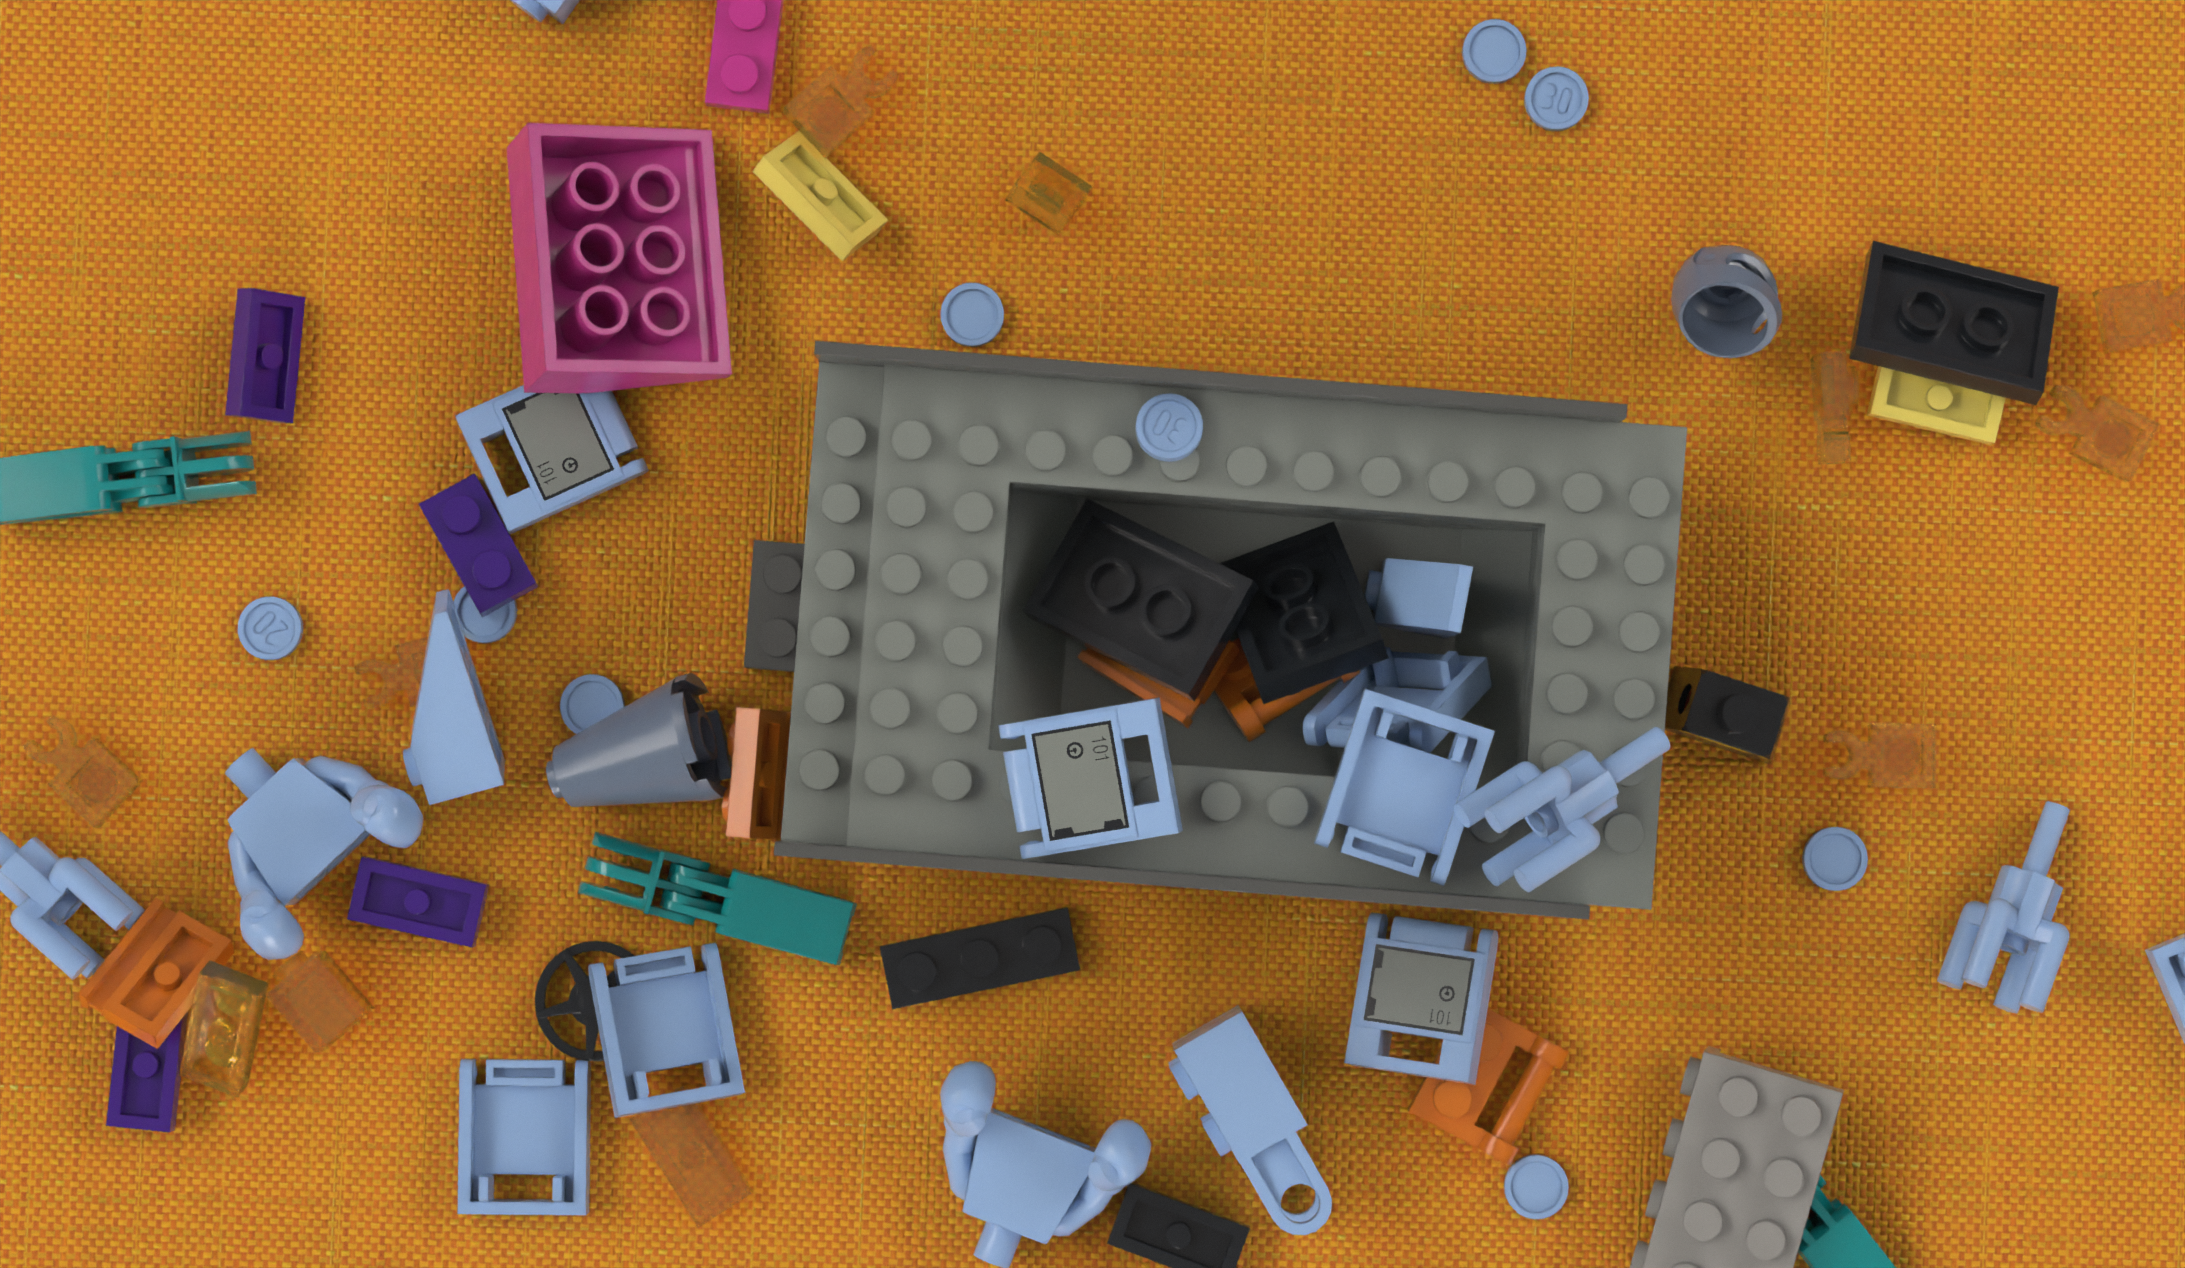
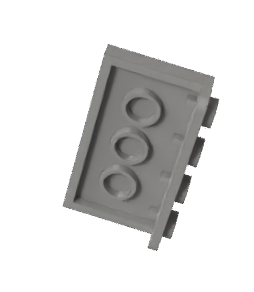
M1711 1046L1705 1049L1702 1059L1691 1056L1680 1089V1094L1691 1097L1684 1121L1676 1118L1672 1119L1662 1155L1673 1158L1667 1182L1655 1180L1645 1212V1216L1656 1219L1650 1243L1638 1240L1630 1268H1793L1844 1090L1720 1053L1721 1049Z

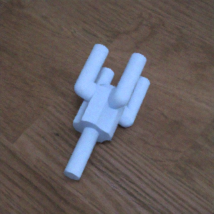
M1654 727L1601 762H1598L1593 754L1586 750L1577 752L1543 773L1533 763L1523 761L1454 804L1453 810L1457 819L1467 828L1486 818L1491 828L1495 832L1501 833L1525 817L1528 825L1533 830L1482 864V869L1487 879L1494 886H1499L1515 876L1520 887L1529 893L1594 851L1599 846L1601 838L1598 830L1592 824L1618 808L1616 798L1619 791L1616 784L1670 749V742L1660 728Z
M2046 801L2022 869L2012 865L2001 866L1988 904L1979 901H1971L1965 904L1937 978L1939 983L1955 989H1962L1964 982L1976 987L1986 988L1999 950L2001 949L2011 953L1993 1005L2016 1014L2019 1011L2020 1005L2032 1011L2043 1013L2070 937L2068 929L2063 924L2052 921L2063 887L2056 884L2055 880L2047 877L2070 809L2058 803Z
M0 831V891L18 906L10 917L12 926L72 980L80 974L86 978L91 977L105 959L64 923L84 903L115 931L119 930L123 925L130 930L144 913L145 909L90 860L86 858H77L75 860L69 857L60 858L37 837L31 838L24 846L19 848Z

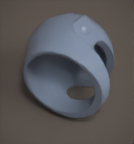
M1733 245L1703 247L1683 263L1674 277L1671 297L1673 314L1688 342L1701 352L1722 358L1748 356L1767 346L1780 327L1782 309L1778 299L1776 280L1765 261L1749 249ZM1767 319L1764 328L1757 334H1754L1756 329Z

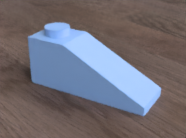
M1386 558L1383 560L1381 572L1369 570L1364 591L1369 608L1373 610L1376 625L1445 639L1461 633L1473 567L1462 564Z
M449 589L436 592L412 724L410 748L403 749V758L412 786L423 785L429 805L504 785L505 759Z

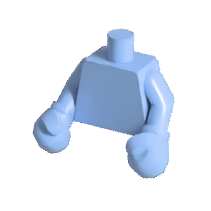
M254 748L242 754L225 771V775L248 798L227 819L233 830L227 843L235 886L241 897L240 929L243 939L257 954L268 960L285 959L297 953L303 945L304 933L297 920L285 906L298 903L369 835H373L385 844L397 848H407L415 843L421 834L423 826V815L415 800L406 792L376 780L362 766L321 755L308 761L303 758H293L276 773Z
M969 1061L954 1066L941 1087L940 1099L946 1128L942 1149L950 1189L958 1198L964 1200L962 1212L986 1221L973 1255L990 1264L1009 1268L1021 1236L1047 1244L1052 1235L1059 1237L1070 1236L1101 1213L1113 1195L1120 1192L1125 1186L1131 1184L1143 1174L1149 1160L1151 1141L1139 1124L1133 1120L1121 1119L1115 1121L1106 1130L1095 1148L992 1108L996 1086L994 1072L991 1067L983 1062Z

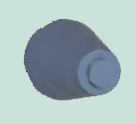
M693 673L678 676L555 746L552 761H548L546 764V775L553 794L557 798L564 797L571 807L708 801L723 798L727 788L720 785V781L731 778L732 763L728 752L725 729L718 710L705 712L698 697L699 695L709 693L705 684Z

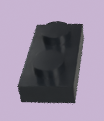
M1132 1182L1127 1186L1107 1244L1171 1268H1236L1250 1226Z

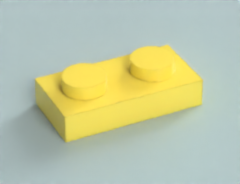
M800 131L763 156L752 171L841 261L875 237L888 221Z
M1878 366L1866 415L1991 445L1996 441L2006 398Z

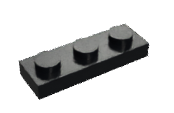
M1068 907L880 946L892 1009L1080 970Z

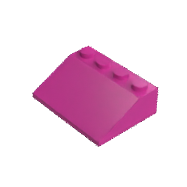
M527 123L507 146L524 393L586 394L722 379L732 375L712 130Z

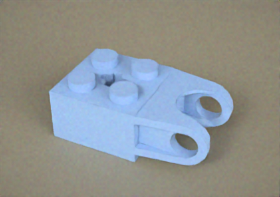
M1237 1005L1173 1042L1172 1045L1177 1058L1168 1062L1169 1068L1188 1100L1197 1095L1201 1096L1210 1113L1200 1119L1213 1145L1221 1157L1230 1151L1233 1152L1273 1221L1280 1229L1292 1235H1307L1316 1232L1327 1222L1331 1214L1332 1198L1326 1183L1296 1131L1308 1124L1245 1015ZM1304 1184L1313 1188L1315 1198L1310 1208L1306 1211L1290 1213L1281 1207L1282 1196L1291 1186Z

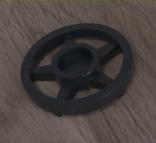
M589 941L566 948L548 963L537 984L535 1011L543 1033L557 1049L577 1059L604 1061L603 1051H595L599 1029L590 979L573 957L590 951L608 952L620 958L635 955L612 943ZM566 961L576 984L571 990L568 1001L546 1008L545 999L549 982L556 970ZM614 970L607 976L609 988L617 986ZM573 1014L580 1023L586 1025V1051L575 1048L560 1038L551 1026L548 1017Z

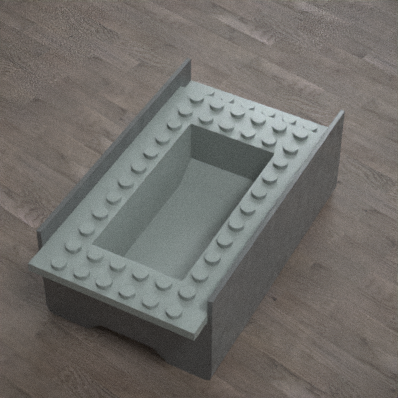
M815 341L814 354L819 361L805 544L754 540L744 668L794 672L781 841L775 842L774 855L1589 919V905L1651 910L1663 754L1616 784L1619 791L1616 798L1618 808L1592 824L1600 834L1599 846L1528 893L1520 887L1515 876L1499 886H1494L1487 879L1482 869L1484 862L1533 831L1525 817L1501 833L1495 832L1488 824L1486 818L1481 819L1469 828L1464 826L1444 886L1430 882L1431 869L1437 859V855L1426 852L1419 877L1341 853L1340 849L1347 826L1339 823L1335 825V833L1328 848L1314 844L1344 748L1331 747L1328 741L1323 746L1307 745L1303 735V721L1305 716L1340 679L1264 725L1266 733L1250 743L1214 691L1205 704H1200L1191 718L1193 722L1188 729L1163 714L1183 831L1177 834L1027 859L1021 858L1019 845L1034 840L1043 841L1041 829L1017 832L1003 756L1005 751L1027 748L1025 735L1016 739H1001L998 725L1141 701L1085 666L1077 657L1082 649L1084 651L1087 650L1086 646L1030 619L1023 612L1026 603L1085 500L1088 498L1217 563L1334 521L1363 593L1369 570L1381 572L1383 560L1386 558L1472 566L1473 571L1461 633L1445 639L1382 626L1377 627L1385 647H1390L1393 652L1445 655L1448 651H1457L1458 655L1487 657L1492 687L1461 719L1495 731L1476 790L1523 761L1533 763L1543 773L1577 752L1586 750L1591 752L1598 762H1601L1654 727L1660 728L1665 733L1687 427L1621 422L1627 418L1628 404ZM1167 393L1178 394L1192 401L1200 411L1203 420L1202 438L1198 447L1186 458L1173 462L1160 461L1149 456L1139 445L1135 431L1136 419L1141 407L1151 398ZM1236 629L1230 638L1231 642L1239 638ZM1449 732L1431 751V754L1448 759L1455 733ZM1148 735L1123 739L1134 805L1159 800Z

